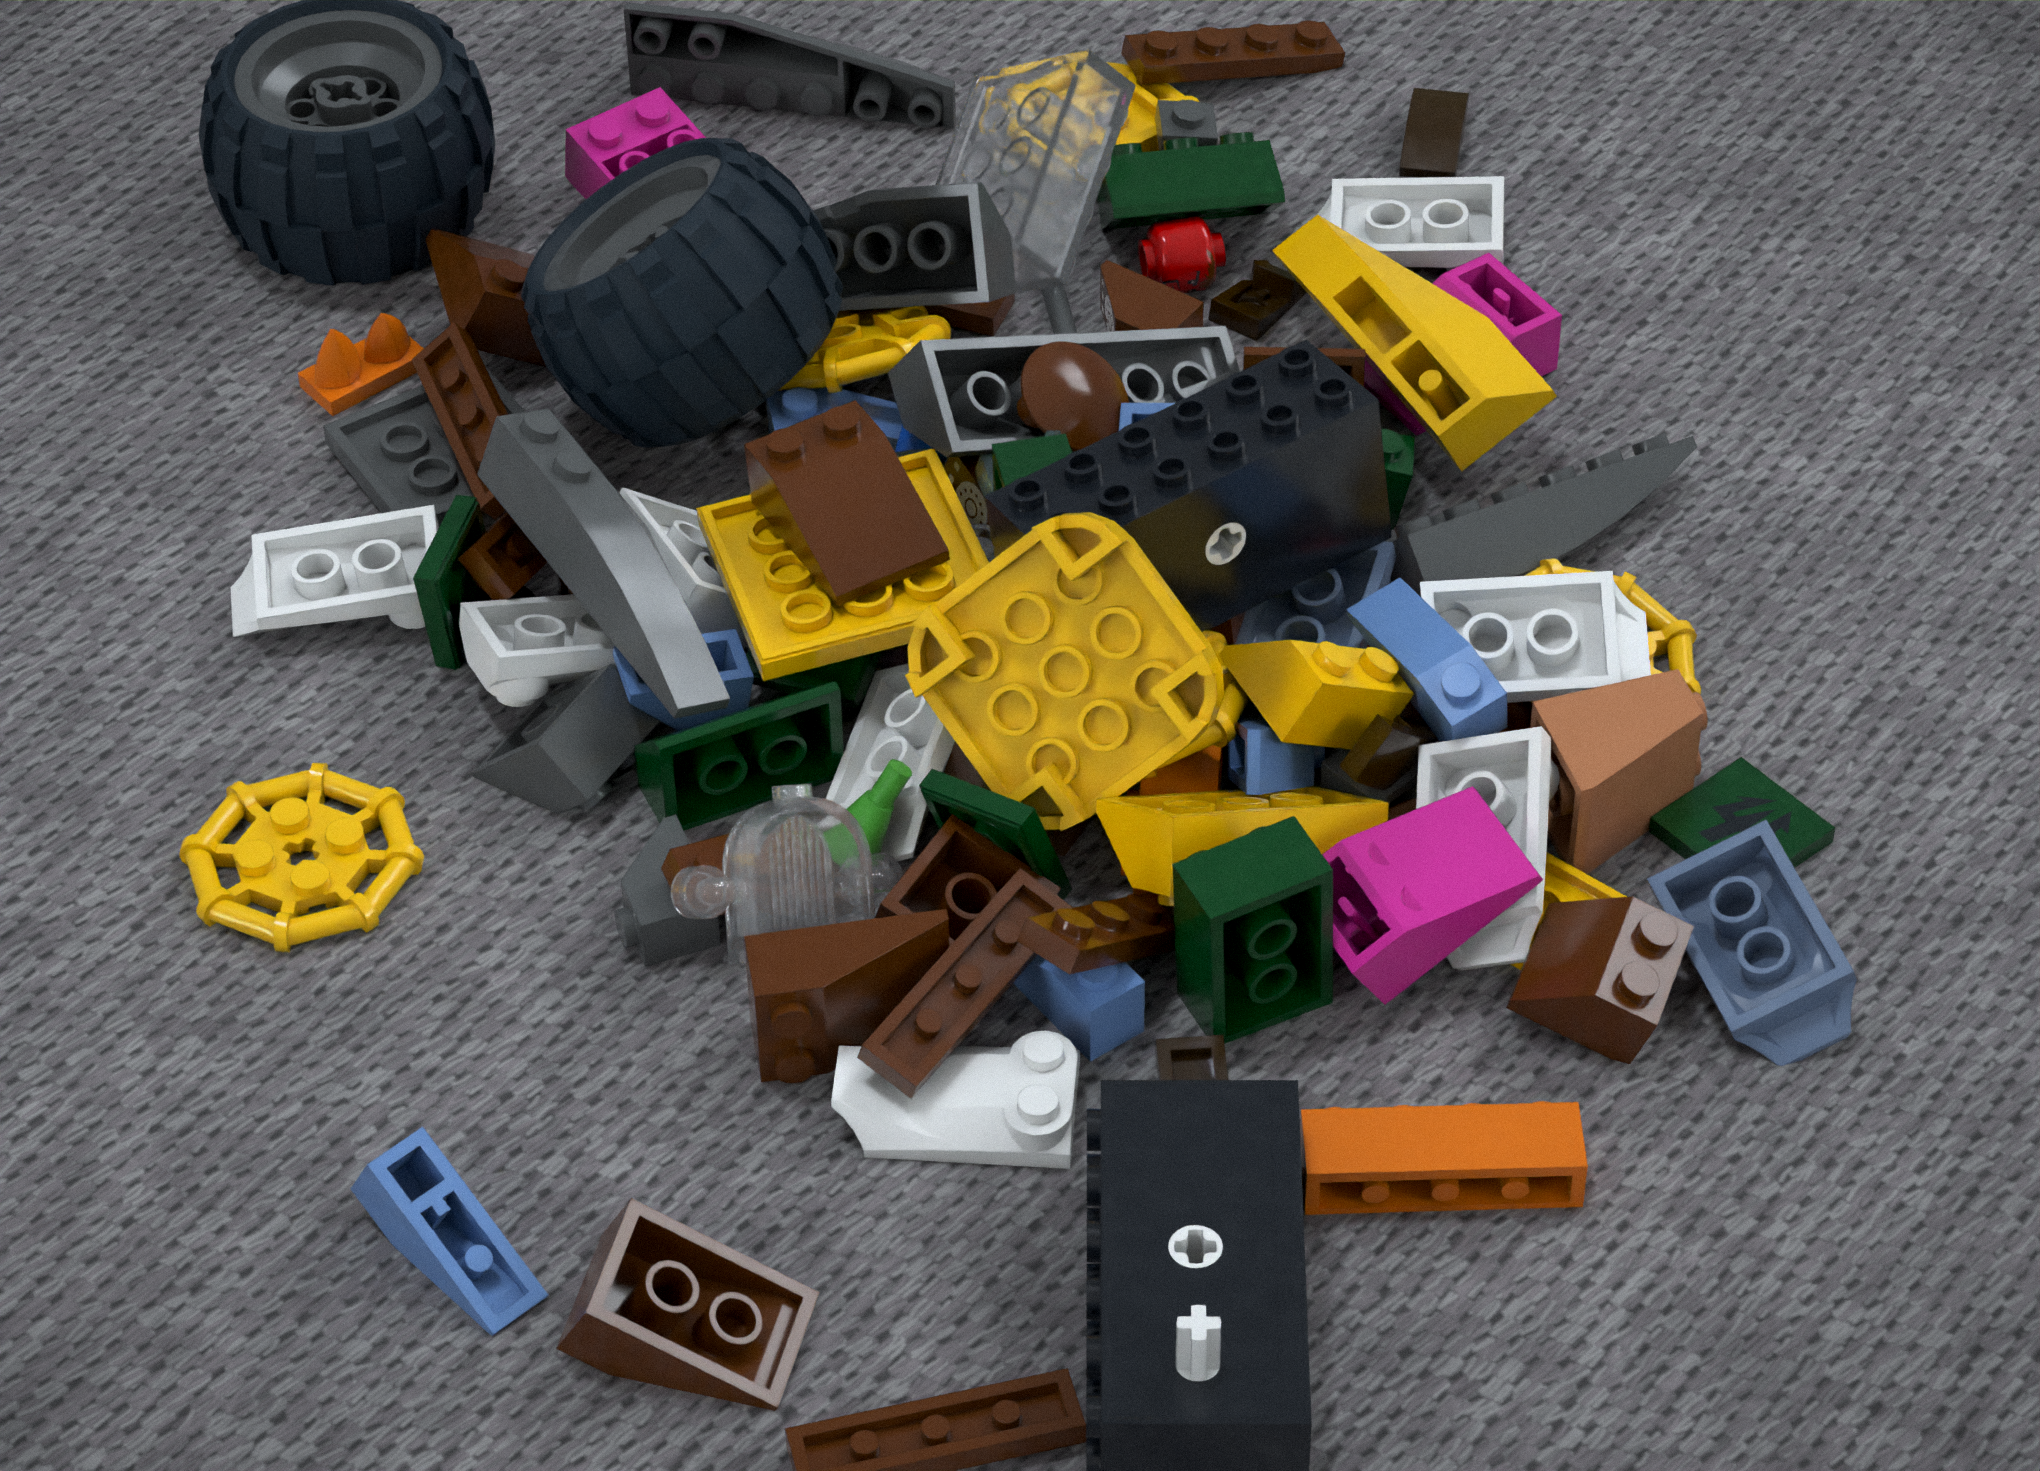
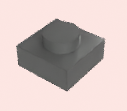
M1158 100L1155 123L1159 151L1164 150V141L1179 138H1197L1198 147L1217 145L1218 133L1213 103L1193 100Z

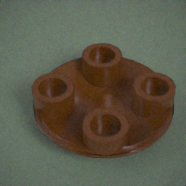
M1058 341L1039 347L1026 360L1021 373L1022 397L1017 402V411L1025 424L1033 428H1039L1047 436L1066 433L1070 448L1074 452L1118 432L1121 403H1129V399L1119 375L1104 358L1080 344Z

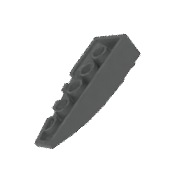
M983 182L873 189L813 210L825 231L838 263L833 270L843 285L840 296L843 301L839 311L983 303L1017 293L1011 233Z
M1226 326L920 340L888 372L903 428L948 458L992 455V444L1047 436L1039 428L1030 427L1022 421L1018 415L1017 402L1022 397L1021 373L1026 360L1036 349L1051 342H1072L1085 346L1099 354L1119 375L1125 386L1129 403H1176L1228 378L1234 373L1240 372Z
M549 409L496 416L477 474L478 477L674 719L727 708L730 697L707 644L672 578L647 525Z

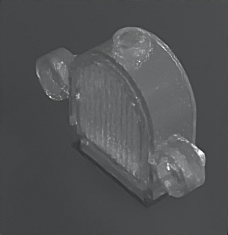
M812 784L772 786V801L760 803L749 809L731 829L723 851L722 871L711 865L686 867L674 877L670 894L676 911L687 919H713L725 911L728 963L746 964L744 936L874 919L875 906H880V903L903 876V871L898 861L891 855L871 853L866 835L854 816L844 807L831 800L813 797Z

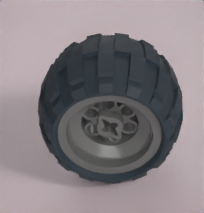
M301 0L282 6L254 19L234 34L235 39L232 43L219 50L210 67L211 75L205 84L198 136L204 171L207 177L209 192L222 219L243 250L253 251L258 254L259 264L280 275L290 273L304 277L305 281L309 283L334 286L336 283L362 282V285L391 280L392 276L410 270L416 272L431 265L432 261L426 244V238L431 229L442 230L465 237L474 229V218L482 210L483 194L489 192L494 165L495 136L492 109L475 61L468 59L464 44L453 37L452 27L437 15L423 12L415 8L414 4L399 0Z
M700 138L669 147L642 160L622 172L581 203L560 223L536 253L528 269L521 298L525 302L524 308L529 313L528 323L531 327V333L545 365L572 401L613 434H620L624 439H629L633 446L651 448L680 445L713 433L741 418L788 383L808 363L829 335L843 301L840 297L843 285L833 270L838 263L818 217L793 182L763 156L753 151L748 152L741 142L733 138Z

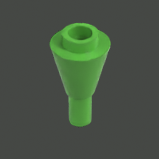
M890 760L873 788L867 790L820 832L821 842L826 848L825 852L832 854L835 858L845 863L849 872H856L858 870L869 871L876 868L894 810L893 804L912 776V771L906 764L899 760Z

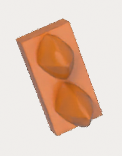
M380 313L372 324L367 337L355 344L343 333L330 329L320 347L316 364L298 372L299 385L330 415L334 416L416 374L417 371L412 363V359L424 348L408 335L406 327L398 318Z

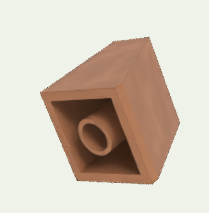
M1679 669L1537 700L1532 703L1530 728L1542 726L1551 737V759L1558 767L1560 777L1558 789L1549 801L1547 835L1560 859L1586 874L1649 831L1650 817L1692 790L1695 776H1698L1701 772L1699 742L1701 731L1707 728V711L1701 695L1697 692H1691Z

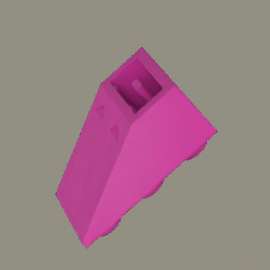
M659 87L567 128L565 139V177L585 199H588L605 184L642 160L677 144L706 137L662 88Z
M1487 253L1443 273L1432 283L1488 317L1540 376L1557 369L1562 314L1493 255ZM1365 360L1364 388L1373 394L1388 411L1416 436L1426 432L1424 427Z
M1473 786L1342 839L1323 854L1333 869V947L1351 973L1385 1005L1543 881V878Z

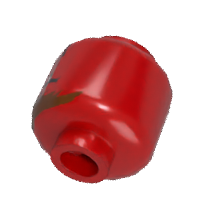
M1198 216L1155 222L1149 227L1146 239L1138 241V256L1142 275L1182 293L1209 289L1215 281L1217 267L1226 265L1225 247L1221 233H1211L1207 223Z

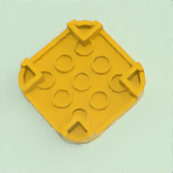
M1092 512L1066 513L1032 527L1029 533L935 604L927 606L912 624L914 629L907 647L909 673L905 674V677L915 698L924 697L990 790L1034 807L1045 830L1060 829L1063 831L1096 814V798L1121 796L1196 741L1216 720L1224 697L1223 669L1212 645L1134 538L1115 521Z

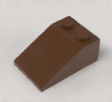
M431 229L426 238V244L450 325L455 322L469 332L479 351L546 367L531 333V327L528 323L529 313L524 308L525 302L521 298L523 284L535 256L530 253L450 232Z
M856 400L842 406L833 407L824 413L789 427L775 430L766 436L744 444L752 503L837 606L950 560L948 547L885 433Z
M947 909L744 936L750 1022L761 1082L780 1080L785 1083H799L807 1080L812 1075L830 1073L836 1069L839 1045L862 1046L949 948V918Z
M631 1198L601 1235L556 1349L608 1375L776 1411L820 1292Z

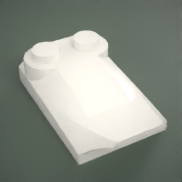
M1504 176L1332 179V193L1325 205L1317 213L1404 267H1439L1450 271L1487 253L1493 255L1504 265Z
M622 487L619 493L647 525L701 634L736 629L743 649L745 647L749 648L699 527L697 511Z
M434 505L253 534L252 555L248 565L238 580L230 587L233 637L388 615L390 620L399 627L406 629L425 627L413 577L439 529Z
M1613 571L1420 582L1421 598L1472 645L1507 692V703L1537 701L1651 675L1646 612L1635 606L1621 592L1613 580Z
M574 594L460 603L459 628L467 663L484 688L490 694L496 696L497 700L504 705L512 707L528 706L535 699L546 694L549 684L578 680L609 664H612L618 670L612 655L613 648L616 646Z
M908 663L875 672L818 817L826 826L829 825L861 795L873 788L890 760L895 759L906 764L911 769L912 776L893 804L894 810L877 866L913 858L929 811L919 784L931 769L944 772L955 742L924 697L915 698L905 677V674L909 673Z
M1542 726L1419 745L1416 809L1473 786L1543 878L1541 883L1446 957L1453 969L1470 970L1523 963L1528 954L1535 929L1543 913L1549 801L1556 793L1560 780L1558 767L1551 759V737Z
M1046 1030L1035 1031L1021 1036L1012 1047L957 1046L912 1099L857 1058L861 1046L839 1045L831 1107L846 1120L855 1132L864 1150V1157L1070 1169L1080 1068V1050H1076L1071 1041L1063 1035Z

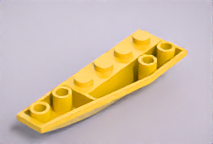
M1317 214L1272 250L1279 261L1354 348L1365 349V360L1461 472L1557 397L1553 389L1488 317Z

